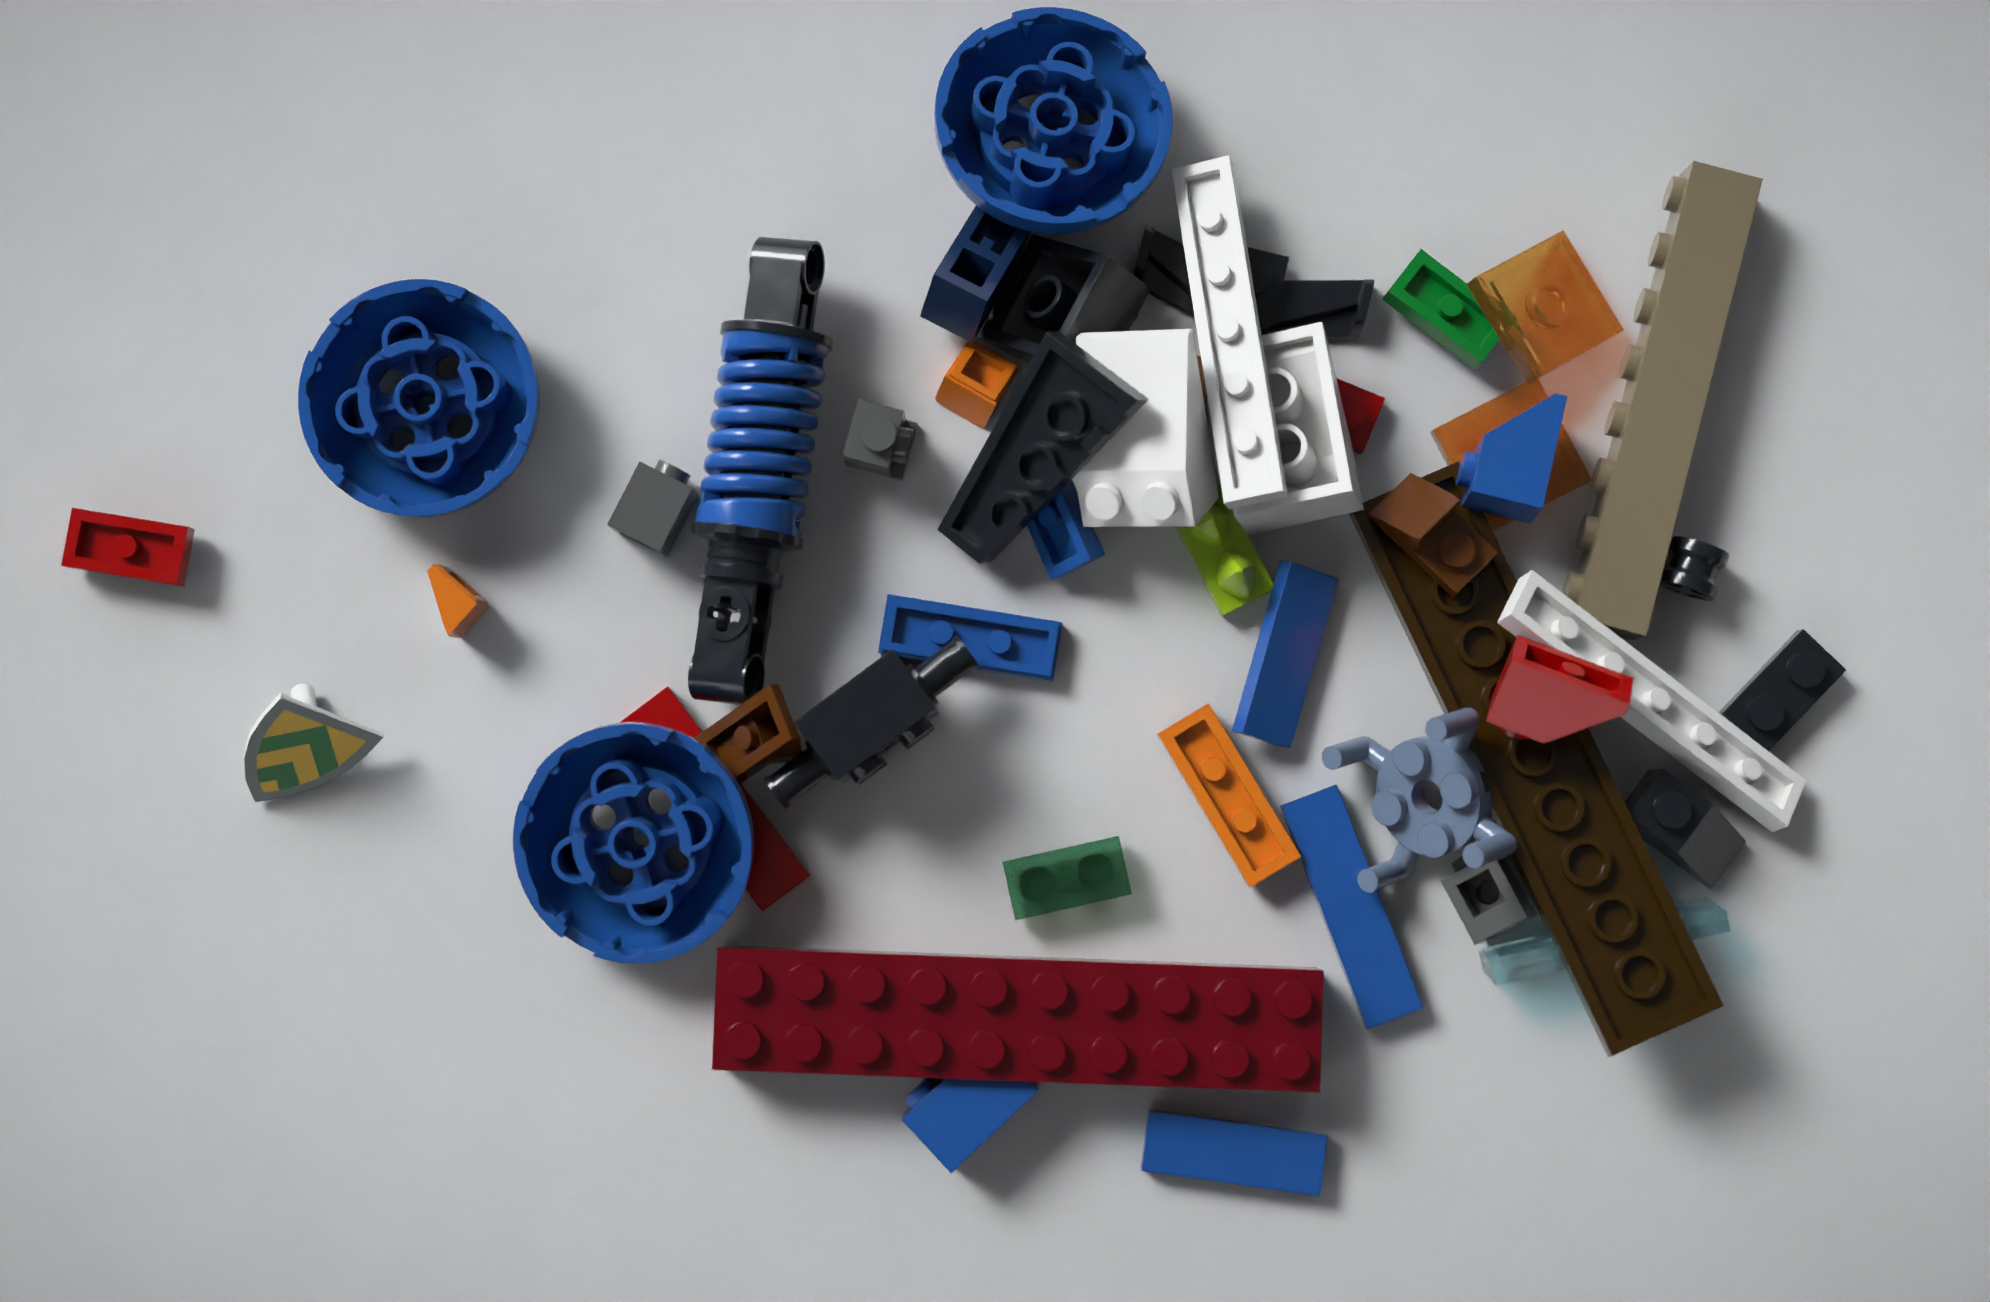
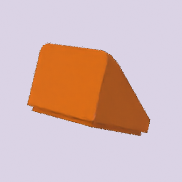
M967 341L945 374L935 400L940 405L978 427L984 428L992 418L1017 375L1020 366L976 341L972 343Z
M433 564L427 570L445 631L449 637L461 638L489 608L487 605L488 601L450 567Z

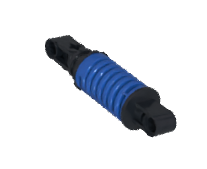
M759 237L755 241L750 254V279L744 319L729 320L721 323L720 334L723 338L720 354L722 362L727 364L722 365L717 372V380L722 386L716 389L713 401L719 409L713 411L710 419V424L716 431L711 432L708 436L707 447L712 454L705 458L703 466L709 476L705 477L701 482V504L697 508L696 519L692 523L691 530L692 534L709 541L708 560L700 565L699 576L704 578L705 582L702 602L699 608L695 649L688 671L689 692L692 698L696 700L741 705L763 690L765 680L764 661L768 634L771 627L775 589L782 588L784 578L778 572L781 567L780 558H782L783 552L802 550L803 539L801 538L802 533L799 530L800 522L795 520H799L805 515L806 508L802 502L789 500V497L804 498L808 494V484L802 480L792 479V476L808 475L811 472L812 464L807 458L795 455L796 453H811L815 448L814 439L811 436L800 434L799 431L811 432L818 427L819 420L815 414L802 411V409H816L821 405L822 400L820 393L804 387H816L825 380L823 362L833 347V340L830 337L813 331L818 294L825 271L824 251L818 241ZM714 611L718 612V618L713 616ZM732 613H740L738 622H730ZM753 617L757 618V623L753 622Z

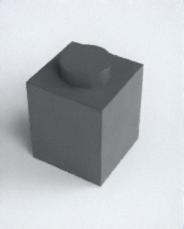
M662 460L658 461L655 469L639 461L607 525L615 532L668 557L699 496L693 487L686 485L691 475Z

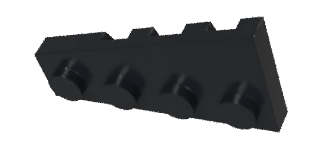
M1046 332L937 530L979 564L992 562L1149 399L1061 332Z

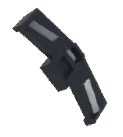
M1146 225L1134 275L1151 288L1149 294L1195 317L1183 244ZM1247 247L1262 336L1322 322L1327 339H1359L1367 316L1375 279L1284 280L1289 261L1288 256Z

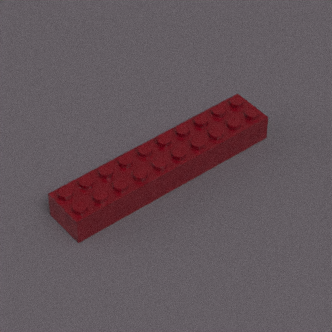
M724 945L717 948L712 1070L1320 1093L1324 970L1317 967Z

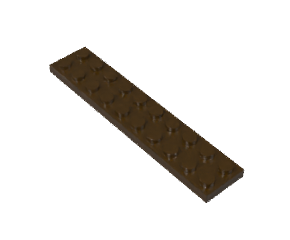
M1458 461L1421 478L1455 495L1460 500L1455 511L1499 553L1454 599L1368 517L1369 513L1391 491L1363 502L1364 510L1349 513V516L1443 713L1447 714L1463 708H1473L1480 716V724L1470 743L1469 749L1478 757L1483 766L1484 772H1481L1480 775L1485 792L1491 790V813L1496 824L1511 833L1517 841V848L1511 854L1598 1038L1607 1056L1611 1057L1719 1009L1724 1005L1589 728L1547 743H1541L1531 738L1525 740L1512 738L1502 733L1496 725L1486 722L1492 694L1516 640L1513 634L1497 622L1517 580L1484 513L1461 507L1465 488L1456 486L1460 466Z

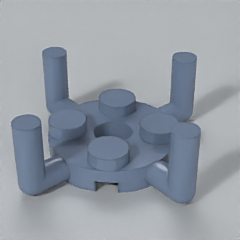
M1463 708L1431 718L1425 726L1427 736L1404 741L1391 751L1368 736H1361L1331 745L1323 750L1322 762L1330 770L1363 761L1378 771L1376 794L1371 802L1372 813L1375 819L1380 824L1385 825L1392 836L1398 841V845L1390 860L1359 872L1357 881L1363 891L1371 893L1407 879L1413 870L1419 854L1430 858H1439L1465 847L1462 854L1464 862L1471 868H1479L1515 852L1517 848L1515 837L1489 819L1492 809L1491 790L1485 792L1480 775L1481 772H1484L1483 766L1478 757L1469 749L1470 743L1480 724V716L1475 709ZM1427 780L1434 782L1440 789L1443 799L1440 810L1432 808L1426 801L1424 787Z

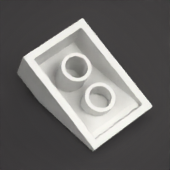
M1318 322L1263 335L1262 341L1288 497L1233 508L1234 517L1247 534L1251 535L1364 510L1354 452L1324 324Z
M1193 329L1080 333L1076 337V344L1149 399L1075 475L1083 527L1196 526L1219 499Z

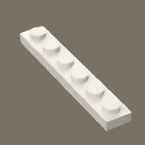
M1228 155L1172 169L1224 504L1228 509L1288 497L1234 164Z
M1532 570L1518 579L1497 622L1515 637L1520 635L1634 678L1630 706L1626 714L1620 716L1772 833L1789 825L1807 780Z

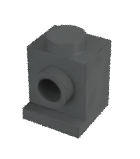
M858 398L842 454L845 464L902 481L918 423L906 420L905 412Z
M1462 856L1451 863L1455 873L1440 880L1474 945L1486 943L1538 916L1534 906L1530 905L1505 857L1479 868H1471L1466 865ZM1487 881L1494 882L1500 891L1498 900L1493 904L1485 902L1480 894L1482 885Z

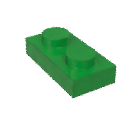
M1422 249L1419 250L1382 298L1384 302L1474 370L1482 364L1514 322L1511 316Z

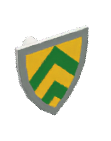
M309 684L296 685L291 690V697L280 693L265 709L251 729L244 750L245 781L255 802L290 797L320 787L346 773L361 761L381 741L383 732L318 708L315 689Z

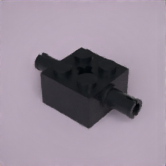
M954 637L953 641L916 668H913L911 664L906 667L893 649L795 720L794 723L807 739L804 742L807 748L770 776L767 775L763 778L781 805L787 809L791 806L792 802L828 776L832 781L836 779L842 783H846L852 778L856 784L861 785L888 765L882 755L901 742L908 750L931 734L936 728L930 720L939 714L935 707L939 703L936 697L971 670L979 667V664L959 637Z

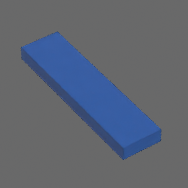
M1337 784L1280 805L1294 845L1301 855L1300 861L1364 1027L1370 1029L1422 1009L1421 1000L1378 890L1367 893L1358 885L1357 878L1359 872L1369 868Z

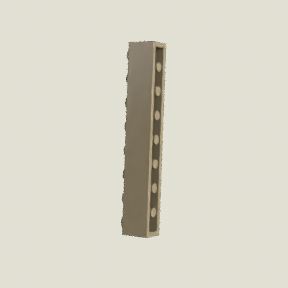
M1693 161L1679 177L1673 175L1666 188L1662 210L1669 211L1670 215L1665 233L1657 232L1649 253L1648 266L1656 268L1651 289L1643 288L1640 293L1633 318L1634 322L1641 324L1636 346L1628 345L1620 366L1619 378L1627 380L1621 402L1614 401L1610 408L1605 425V435L1612 437L1607 459L1601 457L1598 459L1591 479L1590 491L1598 493L1592 516L1584 515L1577 533L1575 547L1576 549L1583 550L1578 573L1570 571L1562 592L1619 637L1629 640H1636L1647 636L1763 181L1762 178Z

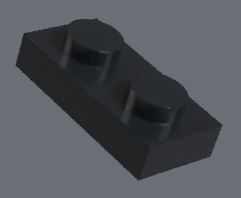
M1804 629L1797 630L1718 713L1766 750L1770 751L1838 680L1846 669Z

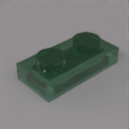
M1119 836L1002 862L1015 920L1132 894Z

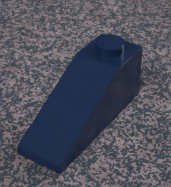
M975 206L933 275L920 317L972 343L997 302L1033 232L1007 225Z

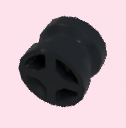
M1673 536L1669 546L1672 556L1668 567L1663 569L1660 585L1684 596L1704 601H1713L1718 591L1714 582L1717 572L1726 567L1730 555L1723 549L1706 542L1688 537Z

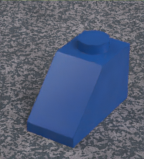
M1555 393L1486 433L1473 452H1464L1456 479V486L1465 488L1461 507L1527 524L1533 522L1543 509L1567 396Z
M925 1078L903 1099L910 1109L903 1114L901 1120L942 1165L952 1173L1040 1090L1039 1084L1037 1082L940 1079L936 1083L932 1078Z

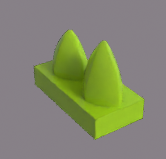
M1220 484L1217 486L1219 499L1196 526L1175 528L1221 617L1270 593L1273 588V582L1247 532L1234 517L1233 509H1228L1224 504Z

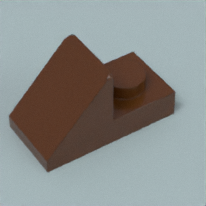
M1410 473L1369 513L1368 517L1454 599L1496 558L1499 552L1455 511L1460 503V500L1455 495Z
M779 684L768 685L694 737L723 761L739 784L767 765L788 762L802 752L799 734Z

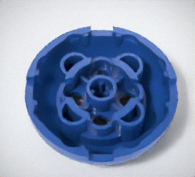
M1038 7L1012 12L1010 19L999 22L985 30L980 27L960 44L946 64L939 80L935 99L934 124L937 145L942 160L956 185L970 201L991 217L1007 225L1035 233L1068 234L1089 230L1115 219L1130 209L1147 192L1159 174L1169 149L1173 124L1172 105L1165 81H1160L1155 70L1145 58L1147 52L1125 31L1100 17L1082 11L1058 7ZM1039 95L1033 102L1031 109L1023 107L1018 101L1027 96ZM1084 107L1097 122L1092 125L1079 123L1077 121V109ZM1010 141H1017L1024 147L1011 150L1010 152L1003 145ZM1074 158L1082 164L1083 168L1078 170L1069 169L1063 159Z
M408 279L380 285L360 294L341 307L329 319L331 323L318 339L312 352L309 350L305 358L299 381L298 410L303 435L312 456L325 475L338 488L360 503L383 513L400 517L432 518L456 513L479 503L498 490L513 475L528 452L535 434L539 416L540 389L534 361L526 343L518 330L498 308L466 288L438 280ZM446 357H454L460 362L457 369L459 375L451 381H444L437 374L439 362ZM389 370H397L403 377L393 394L384 393L379 386ZM426 395L435 396V403L429 405L430 410L425 414H420L418 403L421 398ZM458 414L469 415L473 421L471 431L462 438L453 437L449 430L451 419ZM400 427H409L415 434L414 444H408L402 451L396 450L392 445L393 433Z
M645 722L614 723L594 728L568 740L554 750L536 769L537 772L530 781L515 814L513 827L514 861L519 880L529 902L540 918L561 938L566 936L579 946L594 952L593 956L604 960L631 964L653 963L668 960L696 948L720 929L731 916L745 892L752 872L755 848L754 828L749 805L738 781L723 761L709 748L691 736L662 725ZM658 788L668 794L671 800L669 811L660 813L651 808L649 795L652 790ZM605 804L614 810L616 821L613 827L604 829L595 824L592 814L596 806H603ZM635 827L639 833H646L649 844L644 846L635 841L633 836ZM678 845L679 850L689 858L687 868L678 870L668 864L666 853L671 846ZM617 862L623 867L632 868L634 876L630 884L624 885L610 876V869L613 863Z

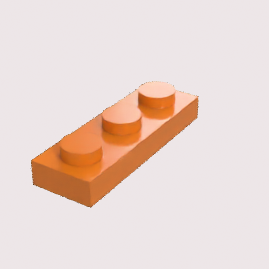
M1209 703L1156 734L1248 887L1254 886L1301 857Z

